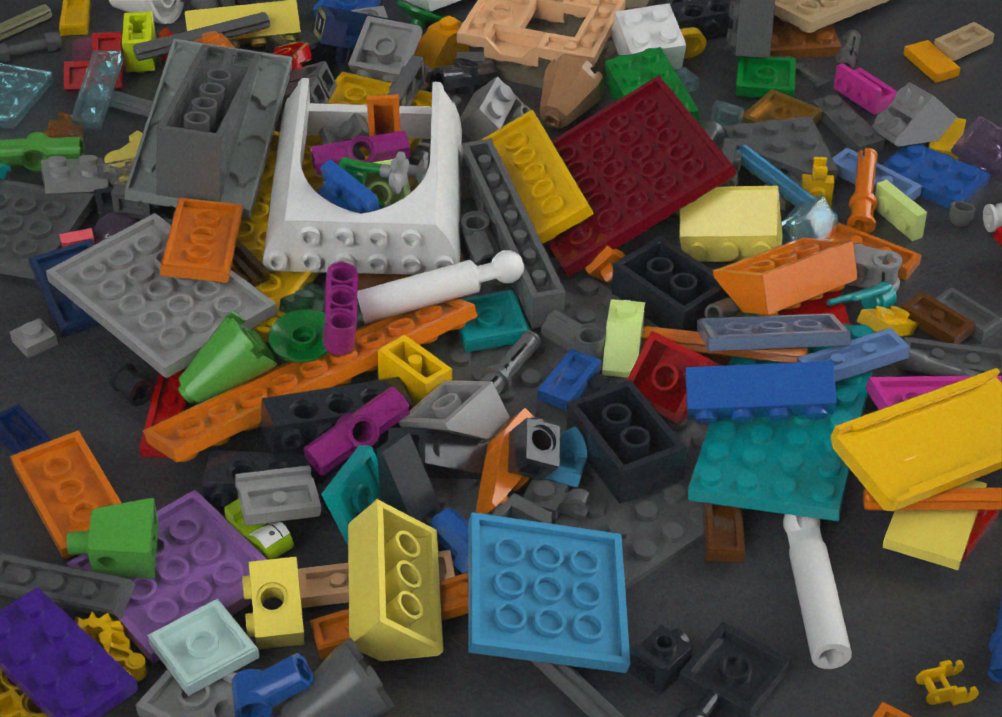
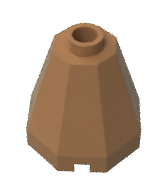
M563 54L557 61L555 59L552 60L545 69L540 117L547 126L558 129L567 126L597 104L605 93L604 77L599 71L595 74L590 70L592 64L587 59Z

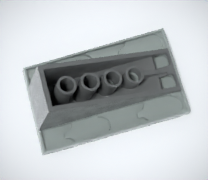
M173 39L125 187V200L142 201L143 203L168 207L171 205L175 208L179 198L243 205L242 218L250 219L290 78L292 57Z

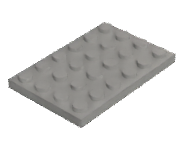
M154 213L46 270L48 281L167 379L191 363L225 316L231 311L239 314L246 321L241 326L243 328L247 327L250 330L276 315L277 308L275 302L232 270L228 283L160 276V266L171 225Z

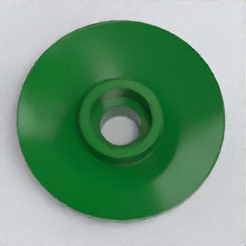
M398 0L396 2L402 11L412 17L410 23L426 28L427 23H436L445 17Z
M302 309L289 312L280 317L269 331L268 339L272 351L278 357L296 363L310 362L325 356L329 352L323 346L324 313L317 310Z

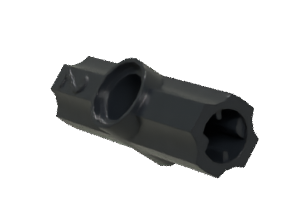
M456 58L453 65L436 67L433 71L428 72L426 82L429 84L431 92L433 82H440L444 86L446 93L455 92L470 95L473 94L474 88L482 87L495 77H499L500 71L496 67V62L490 59L472 61Z

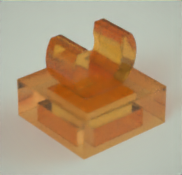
M63 112L58 113L59 119L57 121L49 120L48 128L42 132L50 138L84 137L83 126L72 123L71 115Z

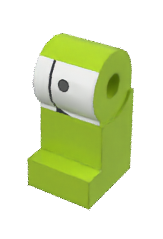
M239 499L224 507L226 520L267 560L276 559L293 548L294 543L291 534L282 522L277 521L245 526Z

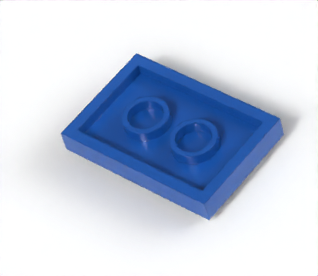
M921 143L903 146L883 164V166L922 185L920 197L950 209V205L954 201L969 203L989 184L990 179L989 173L978 169L976 166L963 163L947 154H942L925 147Z

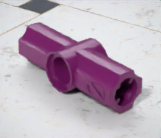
M405 131L371 137L358 136L348 141L311 147L312 163L316 175L322 174L321 166L329 159L339 165L342 157L373 163L396 158L398 152H404L406 159H410V146ZM356 146L365 147L369 157L365 160H359L353 155L352 149Z
M389 387L354 413L342 415L334 427L303 448L304 456L319 475H325L350 457L359 445L373 446L377 442L379 435L410 414L409 404L395 387ZM359 422L362 432L357 439H354L353 428Z

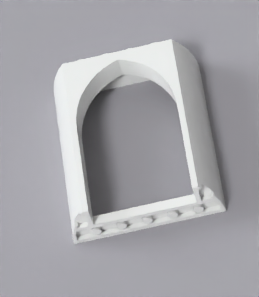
M309 78L300 79L298 86L290 97L287 98L281 117L263 256V265L269 271L327 272L328 267L332 263L347 262L354 265L358 273L416 275L460 262L462 129L456 105L454 102L452 103L440 82H433L432 107L399 106L401 131H405L408 138L431 139L430 163L424 179L414 191L395 204L373 212L359 214L338 207L321 197L309 185L302 170L306 135L320 136L319 131L322 127L336 134L340 126L345 121H348L354 113L364 117L368 126L367 105L310 103Z

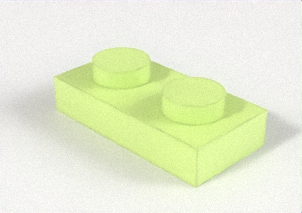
M887 179L877 183L875 197L878 201L876 211L912 241L922 238L927 212Z

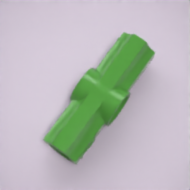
M34 132L29 134L26 139L0 140L1 164L24 166L28 170L36 172L41 171V160H48L49 157L62 156L66 159H79L80 156L84 155V142L81 137L50 138L44 133Z

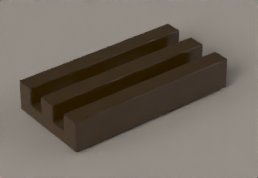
M237 239L233 258L235 268L246 276L247 282L253 287L270 280L269 270ZM231 267V270L235 272L237 275H239L237 271L233 267Z

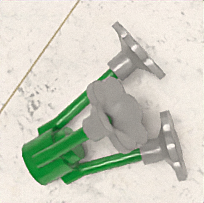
M398 152L396 158L392 159L391 165L363 162L342 157L339 166L361 184L365 183L368 172L379 173L381 177L389 178V186L392 187L393 193L399 194L402 187L406 186L408 177L416 178L418 184L422 182L427 173L428 152H423L422 159L418 165H410L405 153ZM378 200L380 209L392 205L389 202L385 204Z

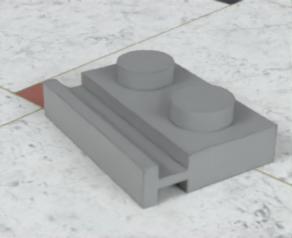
M310 465L235 474V487L238 490V499L245 526L320 516L321 503L314 479L311 477Z

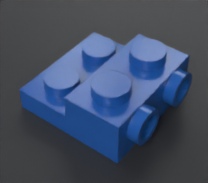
M329 159L321 166L324 187L317 192L321 197L338 207L359 214L380 209L377 195L334 161Z

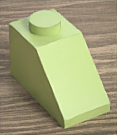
M611 299L606 327L602 375L628 378L640 355L645 302Z

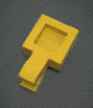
M814 157L812 175L802 174L801 187L825 206L831 208L834 175H827V157Z

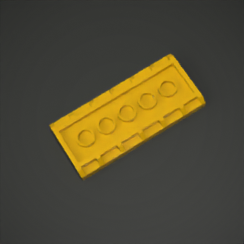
M995 368L839 424L835 426L831 434L832 447L883 510L896 511L1002 468V383L997 378L1000 370Z

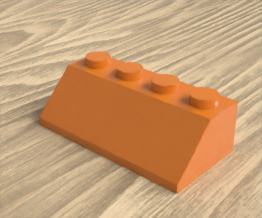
M804 237L713 271L714 278L741 311L757 314V316H777L778 311L782 309L798 308L801 306L800 302L820 299L823 297V293L842 290L845 288L844 284L857 280L853 241Z

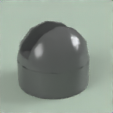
M954 201L950 205L949 220L956 227H965L972 222L976 208L967 202Z

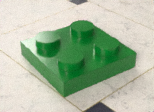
M739 56L735 96L762 98L773 89L794 98L796 58Z

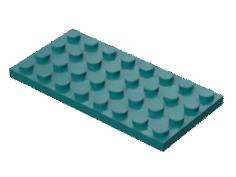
M745 313L744 317L757 316V314ZM843 324L851 333L850 341L876 333L867 325ZM833 346L808 347V354ZM731 357L729 365L776 364L779 362ZM873 370L835 382L837 401L834 414H828V417L824 419L811 420L807 419L806 415L791 416L789 420L772 421L769 417H754L753 421L738 423L732 421V418L717 419V422L709 424L688 488V500L839 521L850 469L834 451L831 434L835 426L863 416L868 396L865 387L869 377H872Z

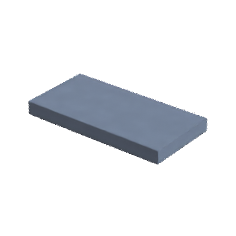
M833 313L703 318L697 320V332L709 351L850 345L851 333Z

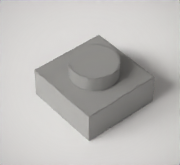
M40 318L10 331L12 342L28 359L58 345L56 334Z

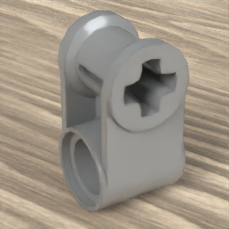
M853 244L857 280L846 285L870 288L884 280V282L890 283L895 291H897L900 286L897 274L898 269L902 266L901 255L890 250Z

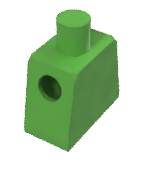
M154 498L95 508L91 511L88 531H72L67 533L68 554H88L93 572L118 577L155 578L159 522Z

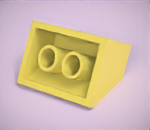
M778 186L716 187L699 197L695 202L689 203L680 209L681 250L699 262H738L782 245L783 235Z

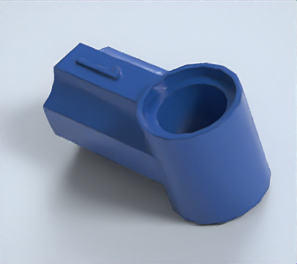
M446 508L434 516L430 526L437 530V540L447 550H450L451 554L455 557L453 561L455 567L463 574L468 573V521L457 510Z
M297 652L264 671L246 669L237 673L232 679L235 717H271L273 706L314 684L313 672L309 668L306 659Z

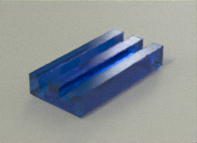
M19 404L0 413V440L13 455L52 440ZM15 416L38 440V443L34 444L11 417ZM1 422H3V424L14 434V436L25 446L26 449H24L15 440V438L5 429Z

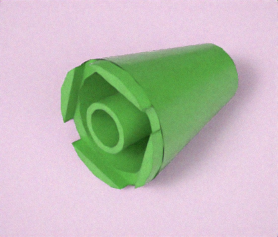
M231 311L225 316L179 377L181 386L178 390L190 404L194 402L200 404L264 374L277 365V362L273 361L275 356L254 329L250 331L247 327L243 328L241 326L246 321L236 312Z

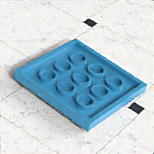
M472 512L468 521V653L626 673L631 663L622 535Z

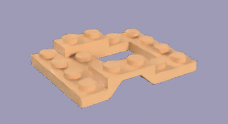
M478 0L457 32V43L467 44L471 47H484V57L495 59L500 62L519 63L527 67H539L543 58L550 61L555 59L557 61L563 54L587 59L592 64V67H594L612 34L614 13L625 9V0ZM568 14L578 18L586 17L575 37L525 29L532 17L545 19L552 23H564Z

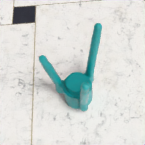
M880 282L870 288L827 300V305L832 306L861 300L865 309H876L877 306L888 309L896 303L897 295L890 283Z

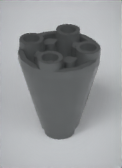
M349 638L337 646L313 672L314 684L290 697L279 709L281 714L276 717H379L393 708L394 704L383 689V684L370 665L367 666L360 650L354 641Z

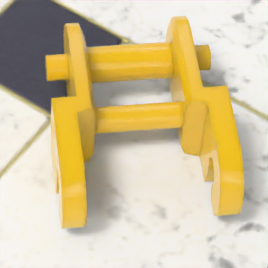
M951 660L942 661L939 663V667L922 670L916 676V682L920 685H925L929 692L926 696L928 704L934 705L951 701L952 705L970 702L978 696L979 691L976 686L969 689L970 692L967 693L965 686L959 688L956 685L950 686L946 677L957 675L964 669L962 660H957L954 667ZM941 681L944 688L936 689L934 683Z

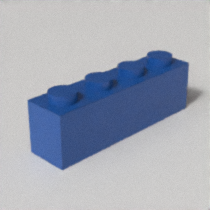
M833 361L686 367L687 420H695L699 424H711L717 422V419L732 418V421L738 423L753 421L754 417H769L772 421L789 420L791 416L806 415L807 419L818 420L827 418L828 414H834L837 404Z

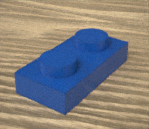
M570 349L537 389V400L567 411V402L580 398L588 388L590 378H593L595 374H599L602 360Z

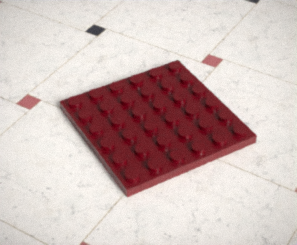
M660 75L552 140L553 145L594 214L580 224L572 226L554 239L546 242L567 276L570 277L590 265L607 245L613 250L630 239L639 236L658 222L667 219L671 214L689 203L695 202L699 197L712 189L724 184L727 180L737 175L732 163Z

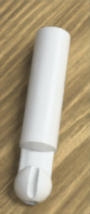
M503 250L495 255L491 263L477 266L471 260L459 262L359 290L357 298L364 322L367 324L478 293L483 282L493 279L503 283H513L521 277L524 271V264L519 254L511 250Z
M784 514L783 527L789 540V557L811 660L814 665L823 669L841 667L850 660L852 652L827 546L823 542L820 531V519Z

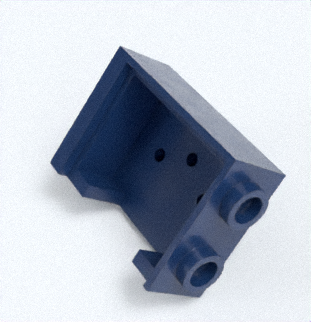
M319 5L313 33L321 44L337 46L334 60L338 63H344L348 49H350L348 61L351 58L367 16L392 21L396 20Z

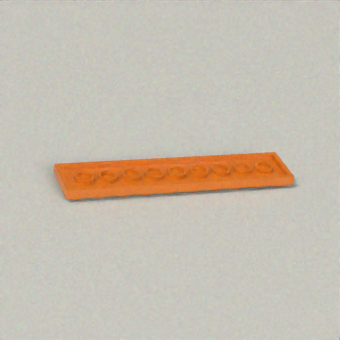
M457 298L371 322L356 329L355 344L350 353L335 355L329 352L325 356L310 362L296 363L289 361L246 383L227 390L143 430L146 441L176 463L192 460L198 455V452L210 446L225 444L230 440L231 436L241 431H249L259 427L262 398L346 385L352 380V377L363 372H371L378 369V349L404 334L419 345L434 342L438 339L439 335L449 330L460 329L466 325L467 321L476 318L475 305Z

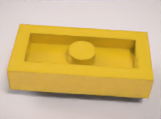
M877 306L876 309H862L857 319L858 323L869 326L875 332L892 328L899 336L913 335L918 326L917 322L908 318L910 314L907 311L896 306H891L890 309Z

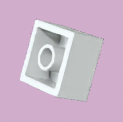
M669 3L616 11L614 13L611 36L619 56L642 52L648 48L661 47L674 70L682 69L686 43Z

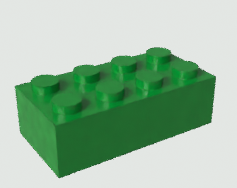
M661 47L648 48L642 52L620 55L605 61L607 88L614 102L660 75L699 123V110Z

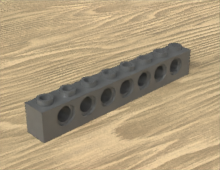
M492 139L461 143L463 178L478 211L484 212L490 218V230L499 251L511 250L521 256L524 271L521 277L511 284L531 328H540L544 324L547 315L554 310L565 314V290Z

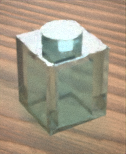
M822 195L798 203L781 223L791 240L794 241L802 237L824 239L838 223V220Z

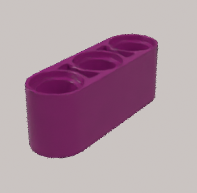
M347 262L332 263L328 267L326 274L323 346L328 352L335 355L350 353L355 344L358 272L354 265Z

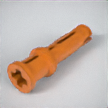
M865 148L864 158L862 149L858 152L856 185L855 192L849 200L851 216L847 220V226L869 234L873 232L876 226L873 213L877 209L878 203L874 195L878 154L871 148Z

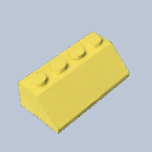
M296 0L185 11L187 31L266 12L270 20L269 28L228 38L231 44L238 49L240 45L251 44L252 47H263L269 42L270 37L278 34L290 43L296 42L295 39L300 38L301 34Z
M376 499L348 524L349 638L354 641L360 652L379 661L439 656L443 653L437 530Z

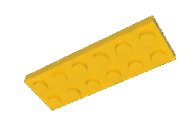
M533 109L481 139H492L542 244L554 239L560 233L574 225L580 224L594 214Z

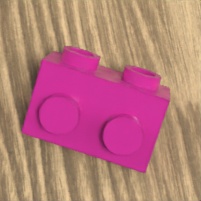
M843 63L836 66L834 89L873 115L886 110L893 102L898 91L862 68L852 70Z

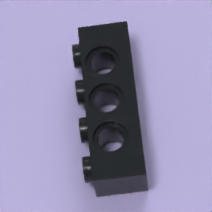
M689 0L670 4L679 28H697L702 32L706 40L727 36L728 29H733V20L729 17L730 0Z
M389 378L262 398L260 427L272 454L303 449L334 427L342 415L354 413L389 387H395L404 396L409 404V411L413 408L414 404L400 378ZM359 422L353 428L354 439H357L362 432ZM398 422V423H396L395 425H393L391 428H403V427H401L400 424H399V422ZM388 430L379 436L388 435Z
M210 450L202 479L204 498L213 507L224 508L238 499V490L235 487V474L310 465L311 477L314 479L321 503V513L331 514L321 494L350 457L325 475H319L304 455Z

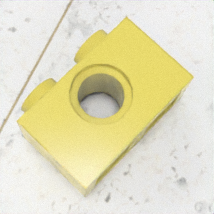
M289 557L249 562L250 575L242 576L244 600L252 599L253 613L245 614L247 636L255 637L258 650L305 645L297 558ZM269 598H278L283 602L282 606L275 610H268L262 604Z

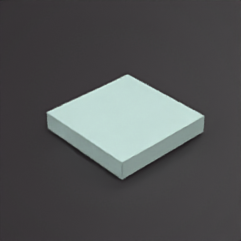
M219 599L147 635L149 645L187 696L259 658L258 648Z

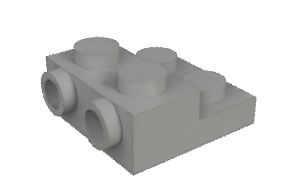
M367 16L348 63L352 74L390 83L396 82L401 68L406 66L411 56H414L423 33L419 25Z

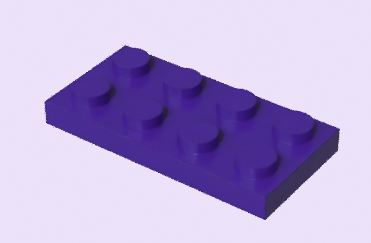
M36 587L0 611V669L48 717H101L138 691L137 681L40 588Z

